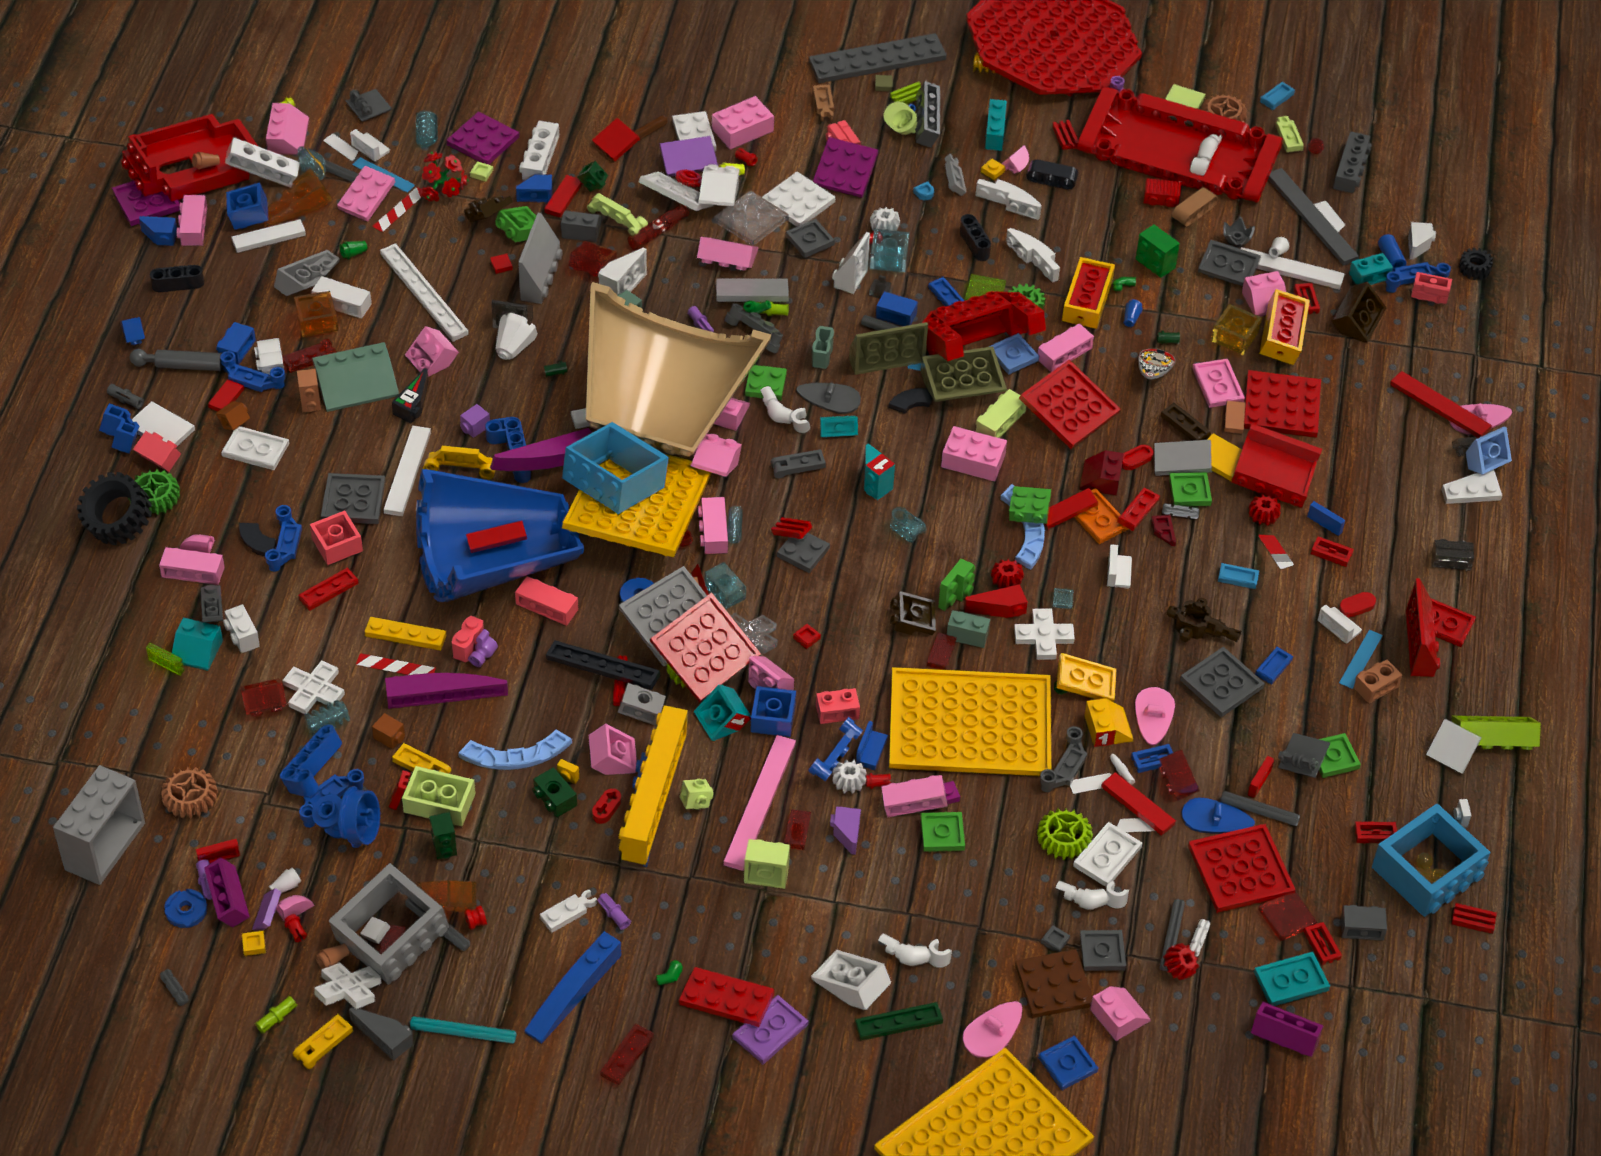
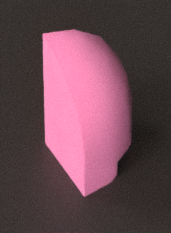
M1025 145L1001 163L1006 166L1005 171L1009 169L1014 171L1013 173H1018L1026 167L1029 155Z
M192 535L182 542L180 549L210 553L215 540L214 537L208 535Z
M294 895L278 902L276 911L285 920L287 916L291 914L297 916L313 907L314 904L304 896Z

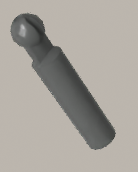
M135 349L130 354L131 363L138 367L151 362L155 364L156 368L222 371L223 368L220 359L222 353L157 350L155 354H147L142 349Z

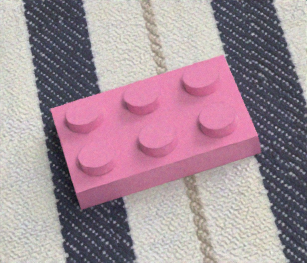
M364 166L337 204L338 209L369 221L394 185L395 179Z

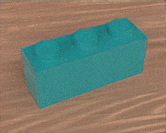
M990 99L985 149L1002 151L1007 105L1005 100Z

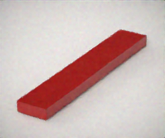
M1403 371L1390 382L1392 387L1477 438L1486 435L1491 430V424Z

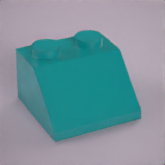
M183 617L175 633L171 662L208 671L223 642L221 627Z

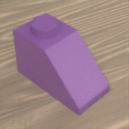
M836 806V813L831 814L830 826L834 827L833 835L851 854L856 855L861 809Z

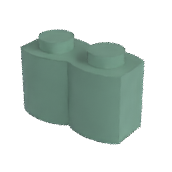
M819 326L816 330L815 341L812 346L813 367L826 369L829 366L834 339V330L831 327Z

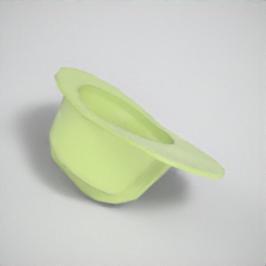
M897 101L885 109L884 120L894 131L902 135L916 133L917 115L907 104Z

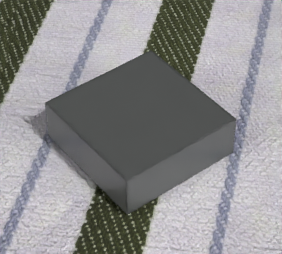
M1052 925L1041 939V944L1058 953L1070 940V935Z

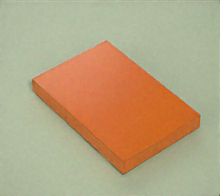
M1095 488L1091 491L1097 499L1098 505L1074 518L1098 544H1101L1125 532L1128 528L1117 523L1121 514Z

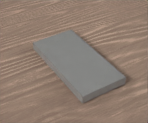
M716 279L717 301L764 302L768 300L770 302H789L788 279Z

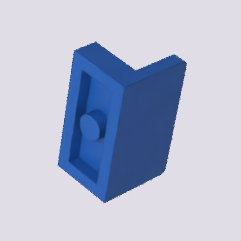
M872 721L868 722L857 749L856 764L862 763L863 767L875 770L888 735L873 731Z

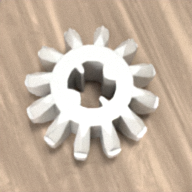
M879 207L878 210L873 211L870 223L872 230L880 231L884 236L885 234L891 235L892 232L897 231L900 219L898 212H894L893 208L887 209L886 207L882 209Z
M846 759L844 764L838 762L837 767L833 769L832 781L833 784H836L837 790L843 789L844 794L847 791H851L853 794L855 790L861 791L862 786H865V775L867 772L866 769H863L862 763L856 764L855 759L851 763Z

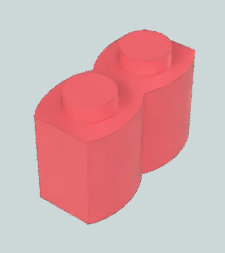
M469 616L464 620L461 630L452 639L454 659L465 663L469 661L468 657L475 651L476 638L484 629L483 620L473 616Z

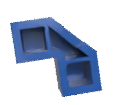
M109 403L103 414L99 431L114 436L112 448L130 454L136 442L140 426L137 422L132 421L130 418L131 414L127 409Z

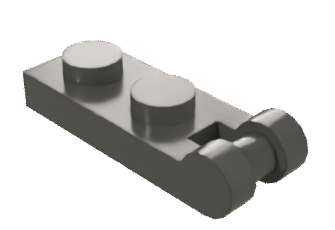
M821 449L772 458L770 461L776 478H782L788 474L826 468V462Z

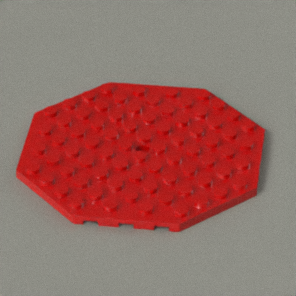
M981 0L966 15V21L982 66L1039 95L1101 92L1103 86L1110 87L1112 77H1123L1142 55L1141 49L1137 46L1138 42L1135 34L1131 31L1129 19L1125 16L1124 7L1110 0Z

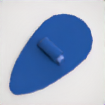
M1208 798L1191 799L1184 804L1182 809L1184 823L1190 829L1197 832L1222 834L1255 825L1254 819L1245 812Z

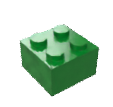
M1153 224L1139 234L1135 259L1162 278L1176 268L1180 243Z

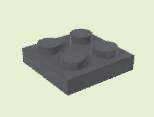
M816 219L786 231V237L804 258L835 245V240Z
M807 533L802 539L789 537L777 552V557L810 573L830 549V543L810 533Z
M1080 930L1084 971L1126 970L1122 930Z

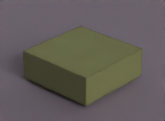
M876 75L875 91H892L893 76Z

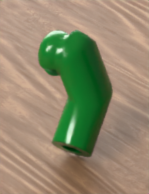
M1120 277L1114 280L1112 283L1113 290L1121 291L1122 286H1136V277Z
M768 300L762 303L747 301L744 303L743 308L747 312L760 314L770 309L771 303Z
M673 960L669 964L667 973L656 975L658 986L676 982L683 971L682 963Z

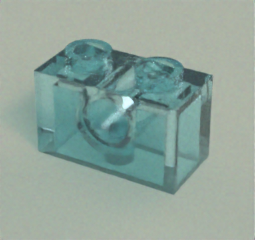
M725 562L705 572L704 582L707 590L711 591L726 609L746 599V586Z

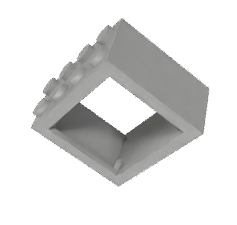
M101 765L98 766L53 827L64 870L101 885L145 824L138 789L134 779Z
M391 863L328 920L336 940L340 944H345L355 957L367 967L370 966L388 985L398 979L406 967L414 964L417 957L423 951H427L438 937L446 933L449 927L443 907ZM401 891L426 913L383 954H379L355 932L394 895Z

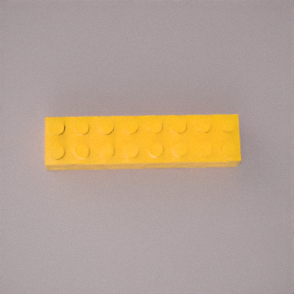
M664 705L662 713L657 715L656 725L658 726L657 729L653 728L652 744H648L645 756L647 760L642 761L640 769L642 775L637 777L635 784L637 791L636 794L632 793L631 809L626 811L624 819L626 825L621 827L619 839H621L619 851H622V860L643 865L647 863L687 736L688 710Z

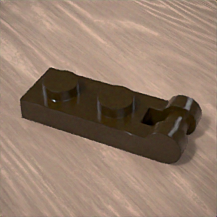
M1172 403L1161 411V417L1191 441L1206 440L1211 436V432L1207 427L1177 404Z

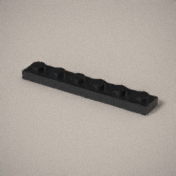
M554 640L546 653L547 660L650 690L654 688L661 676L660 671L556 640Z

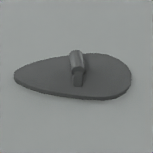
M808 383L797 387V393L803 399L834 413H852L860 406L861 396L859 392L847 385Z

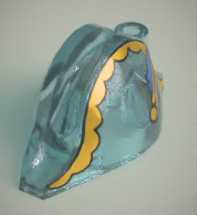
M300 146L297 156L302 172L306 176L322 180L325 177L324 157L312 149Z

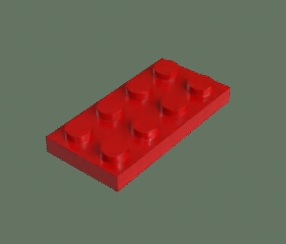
M694 967L680 996L679 1004L760 1027L775 992L770 987Z

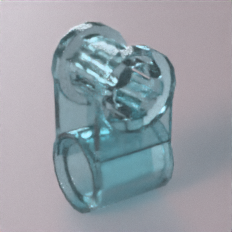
M896 507L893 509L890 527L893 531L904 537L905 540L912 543L920 533L926 531L924 522L905 508Z

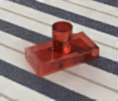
M791 809L784 844L790 845V848L805 850L811 812Z

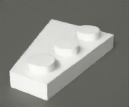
M1494 469L1483 475L1475 473L1444 484L1442 487L1446 504L1499 501L1502 498Z

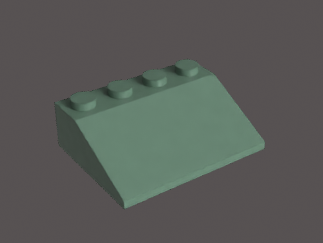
M385 342L312 358L314 369H316L317 383L327 412L393 398L399 395Z

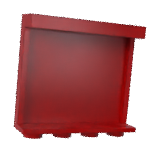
M1251 424L1231 483L1267 496L1270 495L1272 498H1277L1280 501L1302 508L1308 496V489L1322 449Z

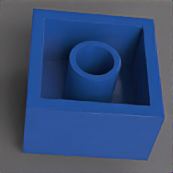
M260 183L226 192L227 215L234 230L268 221L267 197Z
M756 686L751 715V732L791 737L796 706V691Z

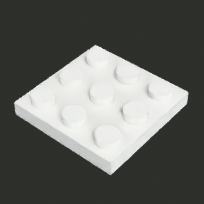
M796 172L761 197V203L795 226H800L809 222L835 203V196L799 172Z

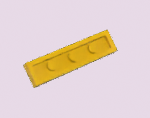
M370 617L365 629V637L441 651L446 638V631Z

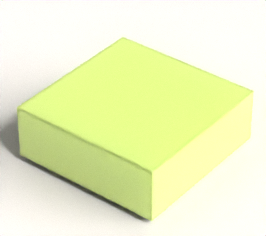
M476 162L470 171V177L486 182L493 172V166Z

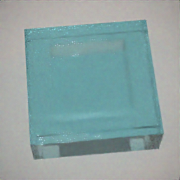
M1054 588L1053 607L1072 609L1074 590Z

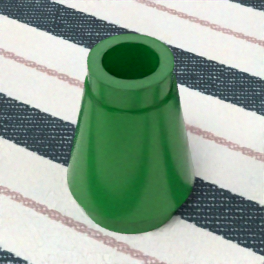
M344 241L339 246L340 254L343 258L350 259L367 251V244L365 241Z

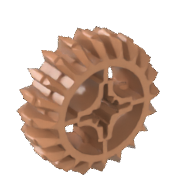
M1216 94L1215 97L1210 96L1201 107V110L1244 123L1246 121L1247 109L1245 104L1241 103V100H1236V97H1230V94L1228 96H1224V94L1221 96Z
M187 767L186 771H182L179 768L178 774L172 772L171 778H166V783L162 786L161 797L163 805H165L169 813L173 812L175 817L180 814L182 819L186 815L190 819H192L193 815L200 817L201 812L207 813L208 808H213V802H216L218 790L215 780L212 779L210 773L206 774L204 769L199 771L197 767L193 770Z

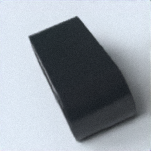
M1034 159L1030 162L1026 177L1034 183L1070 190L1075 187L1079 172L1072 166Z
M971 214L963 215L960 221V235L977 260H988L991 251L990 239L975 216Z
M199 265L156 268L150 272L151 285L155 292L198 289L204 285L203 270Z

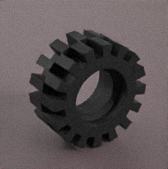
M1469 248L1461 256L1459 271L1460 273L1463 272V276L1468 275V279L1473 277V280H1477V278L1482 280L1483 277L1487 278L1491 272L1493 257H1491L1490 253L1487 254L1486 250L1482 252L1481 248H1478V250L1472 248V251Z

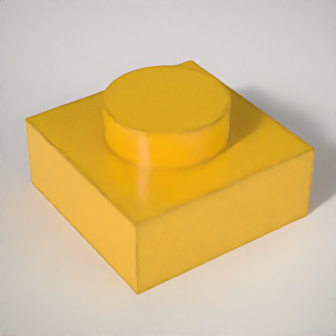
M991 159L981 167V173L995 180L1005 172L1006 166Z
M561 759L557 764V772L566 782L576 784L579 780V767Z
M263 931L242 933L244 956L266 953Z

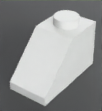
M1411 222L1408 233L1409 259H1415L1430 249L1431 242L1435 241L1436 232L1433 231L1431 223Z

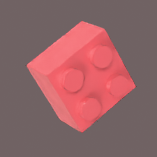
M346 511L310 524L312 540L327 565L363 551L361 535Z

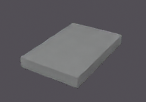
M1211 440L1155 443V476L1170 475V473L1212 472Z

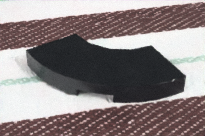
M914 388L896 395L889 402L888 408L906 414L909 409L914 407H930L934 399L927 388Z
M239 523L241 539L245 545L252 549V552L265 556L268 550L275 549L276 539L262 534L259 530V523Z

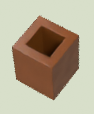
M232 401L216 413L223 428L228 430H235L250 419L247 413L248 409L242 402Z
M385 713L372 726L373 738L391 749L400 744L405 738L404 724Z

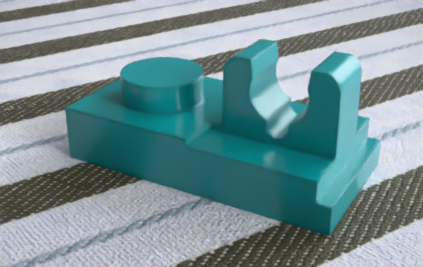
M857 416L820 417L821 437L858 435Z

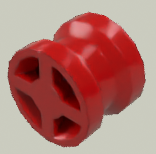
M481 905L476 906L473 910H464L466 922L470 930L475 929L478 925H487L486 916Z

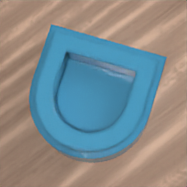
M927 181L914 187L913 193L921 200H930L934 196V188Z

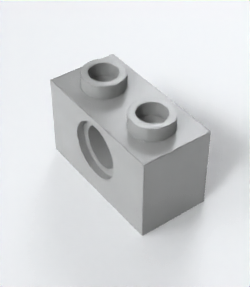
M628 683L618 713L656 725L657 715L661 713L666 696Z

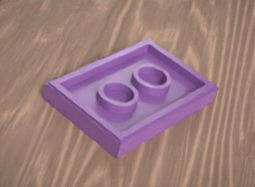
M711 136L660 143L666 175L669 177L675 176L677 171L683 169L702 172L704 167L710 164L718 166Z
M777 995L772 999L760 1027L745 1023L733 1033V1039L764 1064L807 1027L809 1021Z

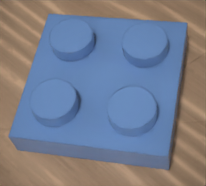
M1019 333L991 345L994 347L998 363L1008 374L1039 361V355Z

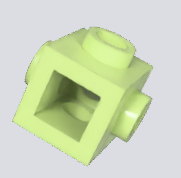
M706 779L683 780L680 799L686 809L709 808L710 800L713 799V789L709 786Z

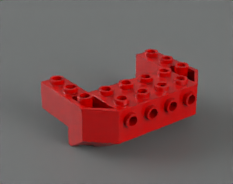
M989 291L979 297L973 296L966 301H957L950 306L938 307L937 310L930 311L922 322L928 323L926 349L929 355L939 354L946 361L963 357V345L1004 332L1013 336L1018 333L1033 335L1046 331L1044 310L1020 292Z

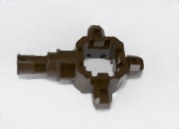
M1202 597L1197 599L1196 602L1192 600L1184 602L1181 609L1176 606H1169L1167 610V615L1170 618L1177 619L1175 628L1180 633L1181 641L1188 642L1191 638L1200 639L1203 638L1204 634H1209L1214 638L1224 636L1238 642L1241 636V630L1229 628L1226 626V623L1221 622V619L1212 618V611L1207 606V600ZM1192 614L1194 618H1202L1203 622L1194 625L1192 621L1188 620L1186 622L1185 618L1186 616L1190 617Z

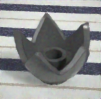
M1241 216L1231 226L1226 222L1223 225L1226 241L1236 248L1246 245L1251 240L1255 230V226L1246 229Z

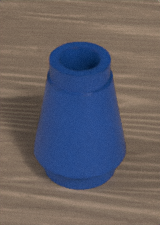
M1132 299L1126 303L1124 325L1128 327L1134 326L1143 311L1140 301Z

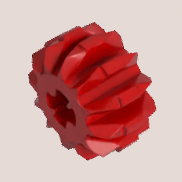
M1263 494L1260 497L1255 496L1249 504V517H1252L1253 522L1258 521L1259 526L1262 523L1266 526L1270 523L1274 524L1281 514L1280 503H1277V498L1271 499L1270 495L1268 497H1265Z
M1009 558L1006 561L1000 559L999 563H995L993 566L991 578L993 584L998 585L999 589L1021 584L1024 578L1022 565L1017 564L1016 560L1011 562Z
M1183 943L1169 947L1163 956L1166 961L1163 965L1168 968L1167 973H1172V978H1178L1179 980L1192 977L1196 973L1197 968H1199L1197 964L1199 958L1195 957V951H1191L1190 946Z

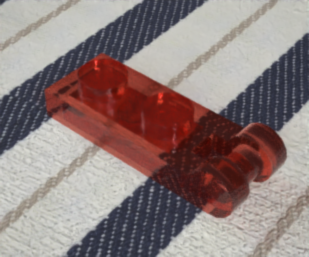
M324 339L319 344L284 355L282 358L289 373L312 366L313 357L332 354L337 351L332 347L330 339Z

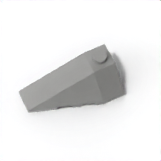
M325 250L281 267L277 270L274 288L288 296L317 284L321 276L324 277L340 261V258Z

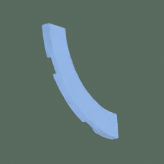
M1012 484L1005 490L1000 499L1009 506L1014 486ZM1022 522L1025 531V541L1015 560L1031 570L1037 563L1043 549L1044 524Z
M556 729L548 737L537 742L532 747L526 749L524 747L507 749V751L494 750V748L483 746L470 740L458 753V757L474 765L490 769H522L552 759L572 744V739Z

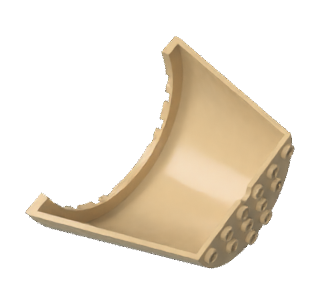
M592 282L590 291L586 421L590 423L591 428L597 430L613 422L658 451H663L670 455L677 454L690 457L699 447L769 344L771 334L753 329L752 334L745 335L744 340L743 336L731 335L730 338H727L726 334H717L657 316L651 312L649 314L644 313L642 308L632 303L626 306L624 305L626 300L617 296L610 287Z

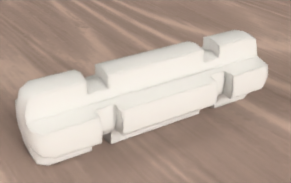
M1204 919L1199 921L1190 944V950L1195 951V957L1199 956L1200 949L1210 927V922Z

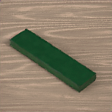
M938 1002L855 1019V1026L860 1041L943 1024V1017Z

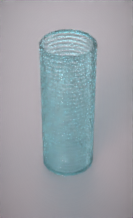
M739 506L729 508L727 536L730 543H739L742 538L743 509Z

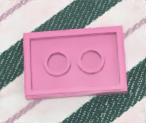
M1228 359L1193 364L1192 369L1209 408L1224 406L1227 401L1244 402L1245 397Z

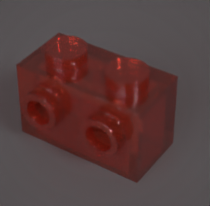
M1182 749L1159 759L1162 764L1159 770L1163 779L1167 777L1170 782L1166 784L1170 795L1175 794L1177 800H1180L1200 791Z

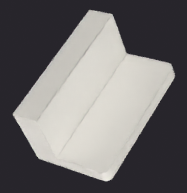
M356 129L350 132L352 146L374 162L390 152L388 147L370 134L365 133L363 135Z
M1110 545L1107 586L1130 588L1132 557L1118 555V545Z
M1324 605L1320 609L1318 621L1346 644L1361 633L1362 629L1337 608H1330Z

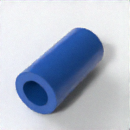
M1390 234L1383 235L1378 240V246L1393 266L1392 271L1394 272V268L1406 266L1407 262L1394 236Z

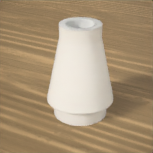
M1284 237L1275 238L1269 254L1272 257H1277L1286 253L1289 249L1288 240Z
M293 868L286 869L269 888L271 890L276 888L283 893L297 887L301 879Z

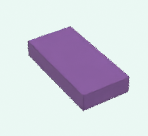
M274 888L264 895L252 929L255 932L263 931L270 926L281 895L280 890Z

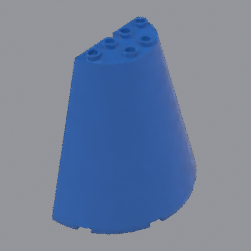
M429 469L421 470L418 490L421 491L422 499L417 500L416 504L417 546L423 549V555L419 559L421 570L429 592L436 594L434 595L435 600L449 602L576 560L580 554H583L584 545L580 542L579 533L562 529L563 521L569 511V504L565 501L563 494ZM523 521L527 540L474 553L470 552L466 534Z

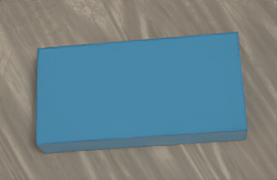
M1281 82L1260 98V102L1274 110L1293 96L1295 90Z
M1221 563L1218 582L1256 589L1259 570Z

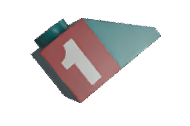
M868 443L865 447L864 491L878 501L893 490L895 463Z
M720 684L693 711L712 741L740 731L751 719L750 713L734 688Z

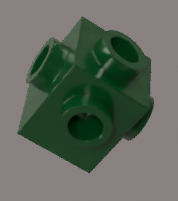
M593 161L583 166L577 178L592 192L596 189H602L609 175L596 161Z

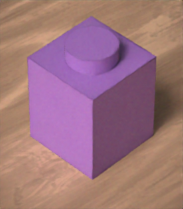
M476 404L460 415V427L463 432L468 433L474 438L486 430L485 425L490 420V415Z

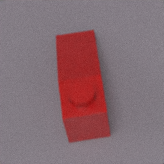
M1020 584L967 596L964 601V611L1004 618L1018 617L1026 614L1028 601Z

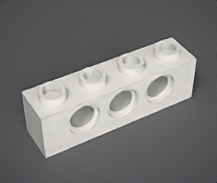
M538 121L537 127L533 128V138L529 139L528 151L525 150L524 162L520 163L519 171L522 173V180H527L533 175H546L559 139V124Z
M237 138L232 139L225 159V164L290 188L297 178L300 164L298 161Z

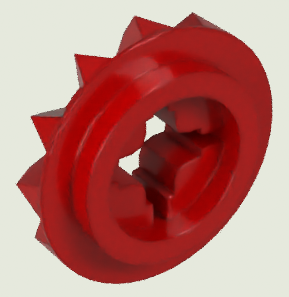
M679 170L675 175L677 181L682 183V185L692 186L693 188L701 186L702 177L692 170Z

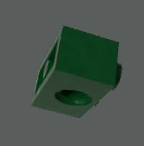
M554 767L533 779L534 795L538 799L541 798L546 809L549 812H553L557 818L577 806L576 792Z
M450 812L429 816L431 837L437 860L456 856L455 830Z

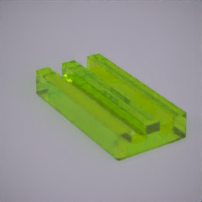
M152 643L146 646L148 660L177 675H181L185 671L182 668L184 666L181 663L183 661L182 658Z

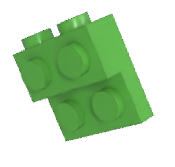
M527 206L503 209L498 211L495 223L498 228L505 231L507 238L520 242L528 239L536 215Z
M1013 486L1009 521L1047 524L1051 489Z
M960 559L941 582L938 608L945 611L949 605L952 606L955 603L956 599L962 602L966 596H970L974 588L972 586L975 577L973 572L976 569L973 563Z

